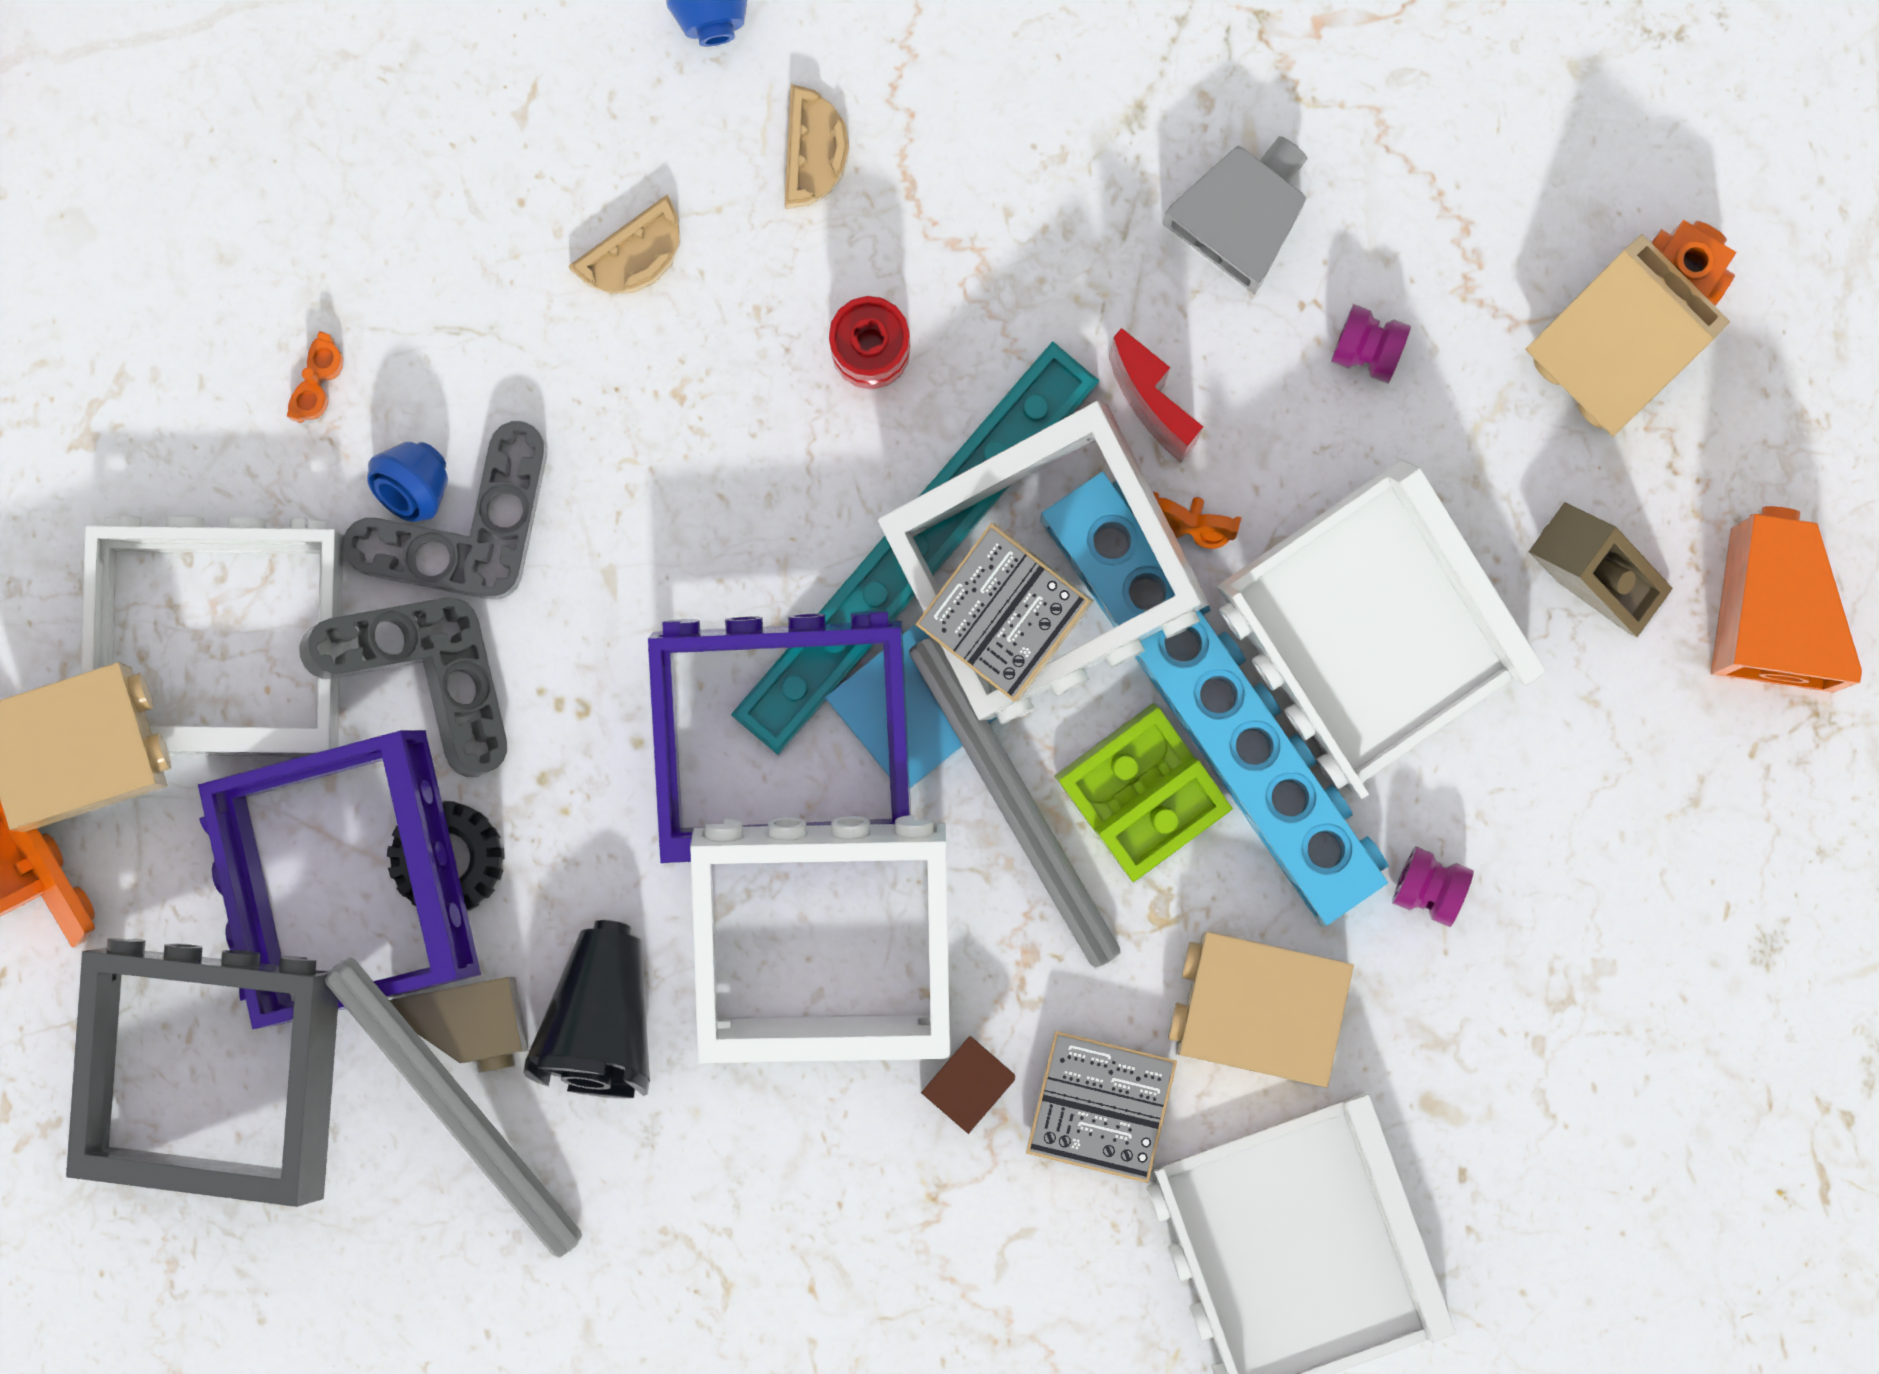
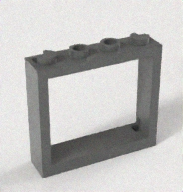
M107 938V948L82 951L66 1177L293 1207L324 1199L339 999L325 984V977L329 971L316 970L317 960H308L307 957L298 956L280 957L279 965L260 963L259 952L245 950H223L221 959L202 957L203 947L191 944H164V953L145 951L146 941L136 938L127 940ZM121 974L295 994L282 1168L109 1147Z

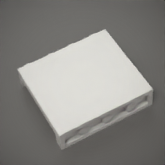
M1403 459L1397 461L1216 586L1227 602L1226 605L1219 609L1222 617L1240 640L1248 635L1259 652V655L1252 659L1256 670L1271 690H1275L1280 686L1292 705L1284 710L1290 723L1305 741L1313 737L1324 755L1316 759L1327 780L1337 790L1345 786L1361 800L1370 795L1363 782L1512 679L1527 686L1546 673V670L1421 468Z
M1362 1093L1152 1169L1157 1183L1146 1186L1151 1203L1159 1222L1170 1218L1178 1239V1243L1168 1246L1180 1282L1192 1278L1200 1302L1189 1306L1202 1342L1211 1338L1214 1339L1222 1361L1211 1365L1213 1374H1336L1427 1340L1435 1343L1457 1335L1369 1094Z

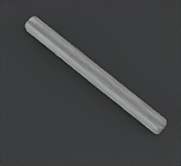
M930 636L915 644L909 650L910 657L1087 960L1095 968L1110 962L1120 954L1118 943L987 720H978L941 645Z
M349 957L336 964L325 977V984L548 1251L555 1257H561L575 1248L582 1236L581 1230L359 963Z

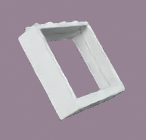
M1096 401L877 519L914 594L925 612L940 592V589L913 537L1089 442L1096 440L1176 596L1047 663L1018 702H1013L998 689L991 692L983 677L941 645L978 720H990L998 717L1001 725L1017 717H1021L1035 709L1030 700L1031 698L1050 688L1053 689L1057 697L1081 686L1090 680L1085 671L1086 669L1105 659L1108 660L1111 668L1138 656L1145 651L1141 643L1143 639L1163 630L1167 639L1186 631V628L1200 622L1196 612L1210 605L1109 406L1105 403Z
M119 515V517H104V526H85L80 674L113 663L116 551L320 554L319 623L329 618L342 616V546L344 536L335 529H327V520H308L307 518L290 519V528H265V519L257 517L228 518V527H203L204 519L200 517L169 516L166 517V527L141 526V517ZM327 634V640L318 645V651L320 655H330L335 664V658L341 655V643H332ZM317 677L316 728L150 726L152 735L156 733L162 735L169 755L307 756L338 747L340 678L321 679Z
M914 815L897 818L895 824H870L867 818L847 816L832 820V825L806 826V821L803 819L786 817L773 819L768 822V826L743 827L742 822L739 820L724 819V824H704V828H694L690 850L698 1063L950 1059L946 823H933V820L914 821ZM927 860L930 1014L717 1018L712 864Z

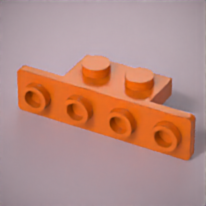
M0 800V917L42 896L69 944L74 948L85 942L95 929L92 922L95 918L94 909L85 892L77 886L72 888L62 871L63 858L57 844L49 834L44 833L41 835L38 828L27 832L9 830Z

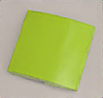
M1154 703L1054 776L1133 883L1233 810L1201 762L1192 755L1161 709Z

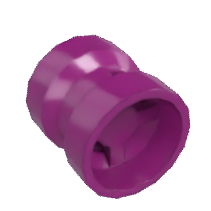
M1353 304L1338 339L1331 362L1346 368L1354 365L1362 367L1364 362L1369 363L1368 371L1370 376L1389 384L1405 347L1411 326L1397 320H1391L1385 323L1383 328L1378 327L1380 320L1374 319L1371 310Z
M1415 846L1398 880L1392 904L1407 910L1417 907L1421 909L1427 908L1433 921L1451 927L1464 903L1472 882L1474 870L1458 863L1445 868L1436 861L1433 853Z

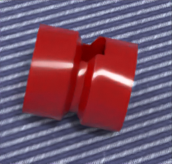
M864 296L850 300L837 311L831 321L829 343L834 366L843 379L856 387L866 389L885 387L898 379L908 365L911 349L907 321L898 307L884 298Z

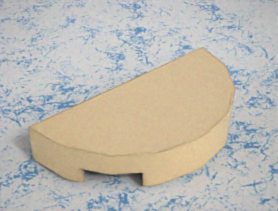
M791 84L785 209L809 206L830 194L844 175L850 152L846 124L842 117L839 116L835 107L822 98L821 94L817 91Z
M668 194L568 266L569 269L587 286L609 294L635 293L656 283L672 266L680 245L679 218Z

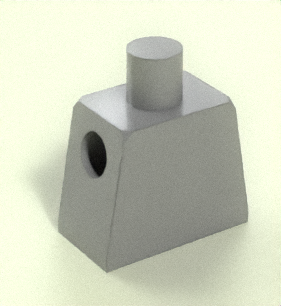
M1282 136L1275 140L1261 160L1244 148L1236 146L1165 212L1163 225L1255 295L1267 276L1307 199L1302 192L1289 182L1308 158L1298 146Z

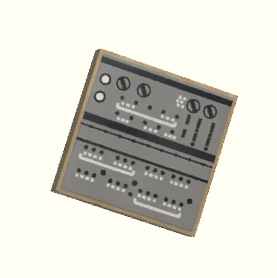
M990 523L915 625L1013 702H1018L1094 600L999 526Z
M1055 1031L1026 1154L1149 1183L1177 1060Z

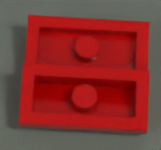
M1121 328L1113 337L1109 354L1115 378L1123 395L1145 428L1165 450L1181 463L1196 445L1204 426L1160 392L1165 385L1170 367Z

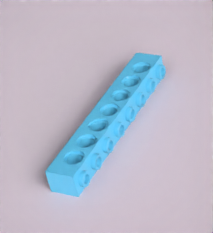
M1103 471L1041 513L1040 522L1114 628L1147 611L1138 608L1131 601L1129 588L1135 581L1142 578L1156 581L1163 590L1164 601L1176 596L1137 519L1134 517L1117 480L1111 483ZM1116 528L1126 535L1129 542V550L1120 558H1105L1097 552L1094 546L1095 535L1102 529ZM1208 605L1196 612L1200 622L1186 628V630L1196 636L1199 643V652L1194 659L1184 662L1173 659L1166 651V636L1163 630L1141 641L1145 651L1136 656L1135 659L1321 927L1327 926L1387 885L1388 881L1381 871L1389 867V865L1370 837L1366 836L1360 841L1345 821L1353 815L1350 807L1332 784L1325 789L1322 788L1310 768L1317 764L1312 752L1297 733L1289 738L1286 736L1274 718L1282 713L1274 697L1262 682L1252 687L1239 668L1240 665L1246 662V659L1235 641L1226 631L1217 636L1203 616L1211 611ZM1210 680L1226 682L1234 693L1232 708L1223 713H1215L1208 710L1203 705L1200 697L1202 685ZM1257 731L1266 737L1270 751L1265 762L1253 765L1246 763L1239 757L1236 750V741L1241 733ZM1292 782L1302 789L1305 796V804L1298 815L1286 816L1275 809L1272 803V792L1278 783ZM1316 833H1328L1340 845L1339 860L1331 868L1317 866L1308 855V843Z

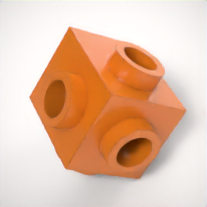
M1683 219L1670 234L1661 229L1652 241V244L1714 306L1723 297L1735 277V274L1727 270V267L1737 252L1725 245L1727 238L1720 231L1704 222L1695 221L1692 225ZM1684 256L1701 266L1703 270L1699 272L1690 271L1684 264Z

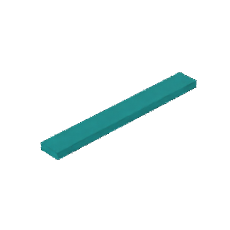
M1052 341L919 496L1072 415L1097 387L1100 380ZM1011 485L913 537L932 576L937 573ZM886 536L881 539L818 612V614H825L826 624L851 623L850 614L861 611H887L888 621H895L916 597ZM875 644L787 648L731 713V716L779 756L826 702L825 697L844 681Z

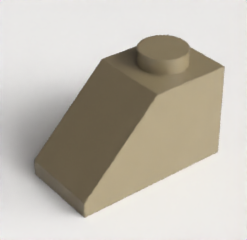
M1566 502L1563 503L1528 551L1559 584L1636 638L1673 589L1616 526Z
M515 977L494 979L389 1000L419 1036L459 1063L476 1061L478 1073L515 1066L513 1054L529 1051Z

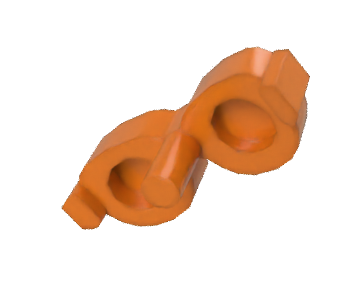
M321 331L317 334L318 338L310 346L306 363L307 368L302 370V377L305 381L297 386L288 403L289 411L287 412V417L298 423L317 419L324 414L329 399L326 392L321 388V383L325 380L335 379L343 368V355L334 345V339L330 334Z
M1153 491L1176 538H1180L1184 534H1190L1197 545L1207 549L1220 548L1226 545L1229 540L1236 539L1242 517L1237 516L1233 519L1222 515H1201L1204 506L1202 498H1193L1190 510H1187L1176 502L1162 497L1159 498V494Z

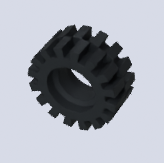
M444 801L442 804L449 834L459 836L469 849L470 862L467 870L459 879L466 910H472L479 906L478 903L484 898L490 897L495 891L493 889L497 880H501L503 874L501 864L502 859H505L504 848L500 845L499 838L501 837L497 829L490 824L489 819L482 813L467 805L453 801ZM396 826L392 833V836H394L392 846H388L387 857L390 858L391 863L388 871L390 878L394 879L398 886L396 888L402 897L410 900L412 905L416 906L398 826Z

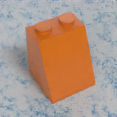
M1765 506L1762 507L1761 514H1751L1749 518L1730 529L1711 667L1712 675L1832 693L1861 682L1862 668L1818 523L1800 521V511L1785 507Z

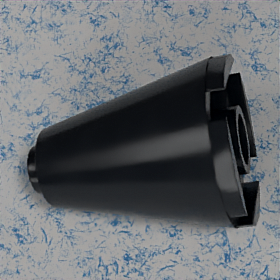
M597 920L594 922L593 929L580 931L526 1057L523 1073L530 1080L549 1087L550 1077L553 1075L561 1077V1081L568 1084V1092L604 1098H634L635 1090L643 1096L648 1094L650 1071L642 941L630 935L631 927L629 925L610 920Z

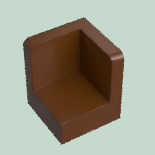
M969 1035L925 1086L921 1094L969 1134L1014 1082L1015 1074Z

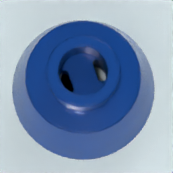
M667 0L666 4L686 37L698 39L700 46L710 47L722 45L735 39L734 31L744 25L748 0Z
M403 442L374 455L369 460L367 471L368 485L377 500L399 518L410 522L430 520L437 514L448 484V475L445 470L446 462L443 456L427 443Z

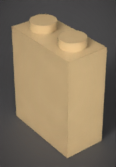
M1641 234L1525 350L1534 358L1536 369L1546 380L1553 384L1561 385L1578 402L1577 405L1580 413L1589 423L1597 428H1604L1614 437L1703 351L1730 321Z
M117 662L0 700V800L9 830L27 832L168 786L164 771L171 769L170 755L160 733L152 735L145 711L153 709V702L149 687L142 673L134 675L132 667Z
M1203 932L1200 944L1190 941L1188 944L1181 978L1192 980L1187 1005L1175 1004L1168 1039L1178 1041L1176 1052L1178 1055L1328 1088L1354 964L1212 932Z

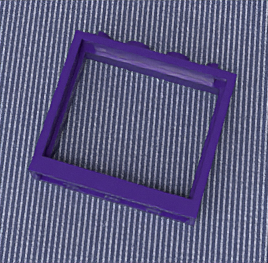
M861 611L850 614L851 623L826 624L825 614L816 613L788 616V626L763 627V617L758 616L725 619V629L700 630V620L697 619L662 622L663 631L652 632L648 638L660 863L691 862L690 845L694 828H704H683L673 653L883 644L892 819H871L869 821L870 824H895L897 818L911 815L902 621H888L887 611ZM832 821L806 822V826L832 825ZM768 824L743 825V827L768 826Z
M400 730L198 784L204 811V817H200L199 820L204 831L209 835L215 860L212 864V878L217 891L223 896L228 918L225 935L230 950L259 952L260 963L279 965L280 957H282L246 797L383 761L430 967L376 980L374 983L387 998L481 975L426 730ZM239 988L240 1001L246 1000L252 1030L293 1022L294 1001L291 1000L290 993ZM339 1001L338 1011L346 1009L344 1005Z

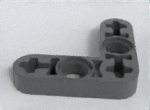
M523 421L508 422L501 425L493 433L489 442L470 536L380 518H363L354 522L346 530L343 537L342 550L346 560L357 571L369 576L484 599H502L511 595L518 588L522 578L547 459V446L542 435L532 425ZM517 435H526L525 441L527 445L535 449L532 458L522 457L517 474L520 479H530L528 489H524L510 481L494 482L496 472H500L507 477L509 476L511 458L502 452V447L504 443L514 444ZM501 494L515 495L521 500L523 505V513L520 520L510 527L494 525L488 515L491 501ZM372 530H378L379 539L383 543L401 547L400 536L402 534L411 536L403 551L404 570H393L399 559L395 556L381 553L374 556L372 563H365V554L356 549L358 539L368 540ZM483 532H487L499 539H517L514 550L506 545H502L500 563L509 569V575L507 578H497L494 587H486V578L477 573L479 563L488 564L490 562L494 548L491 542L481 543ZM428 542L444 544L450 554L447 568L435 576L422 574L415 563L418 549Z
M441 598L329 618L319 622L303 635L299 645L301 661L312 675L321 679H336L423 662L443 750L449 766L456 773L465 777H479L497 769L504 761L507 753V739L479 621L474 609L467 602L458 598ZM444 614L448 622H457L460 627V632L451 637V642L447 633L428 635L421 640L420 628L430 627L444 618ZM391 622L401 629L404 635V646L399 654H388L378 647L375 641V630L379 623ZM327 634L330 641L336 644L348 642L358 637L359 648L348 650L336 657L335 664L330 655H320L318 651V645L327 640ZM462 671L473 679L476 686V695L470 704H461L450 696L447 689V681L452 672ZM480 710L482 718L472 723L466 721L457 725L455 717H465ZM472 733L477 742L485 741L488 746V752L481 755L479 760L476 754H466L464 750V743L472 739Z

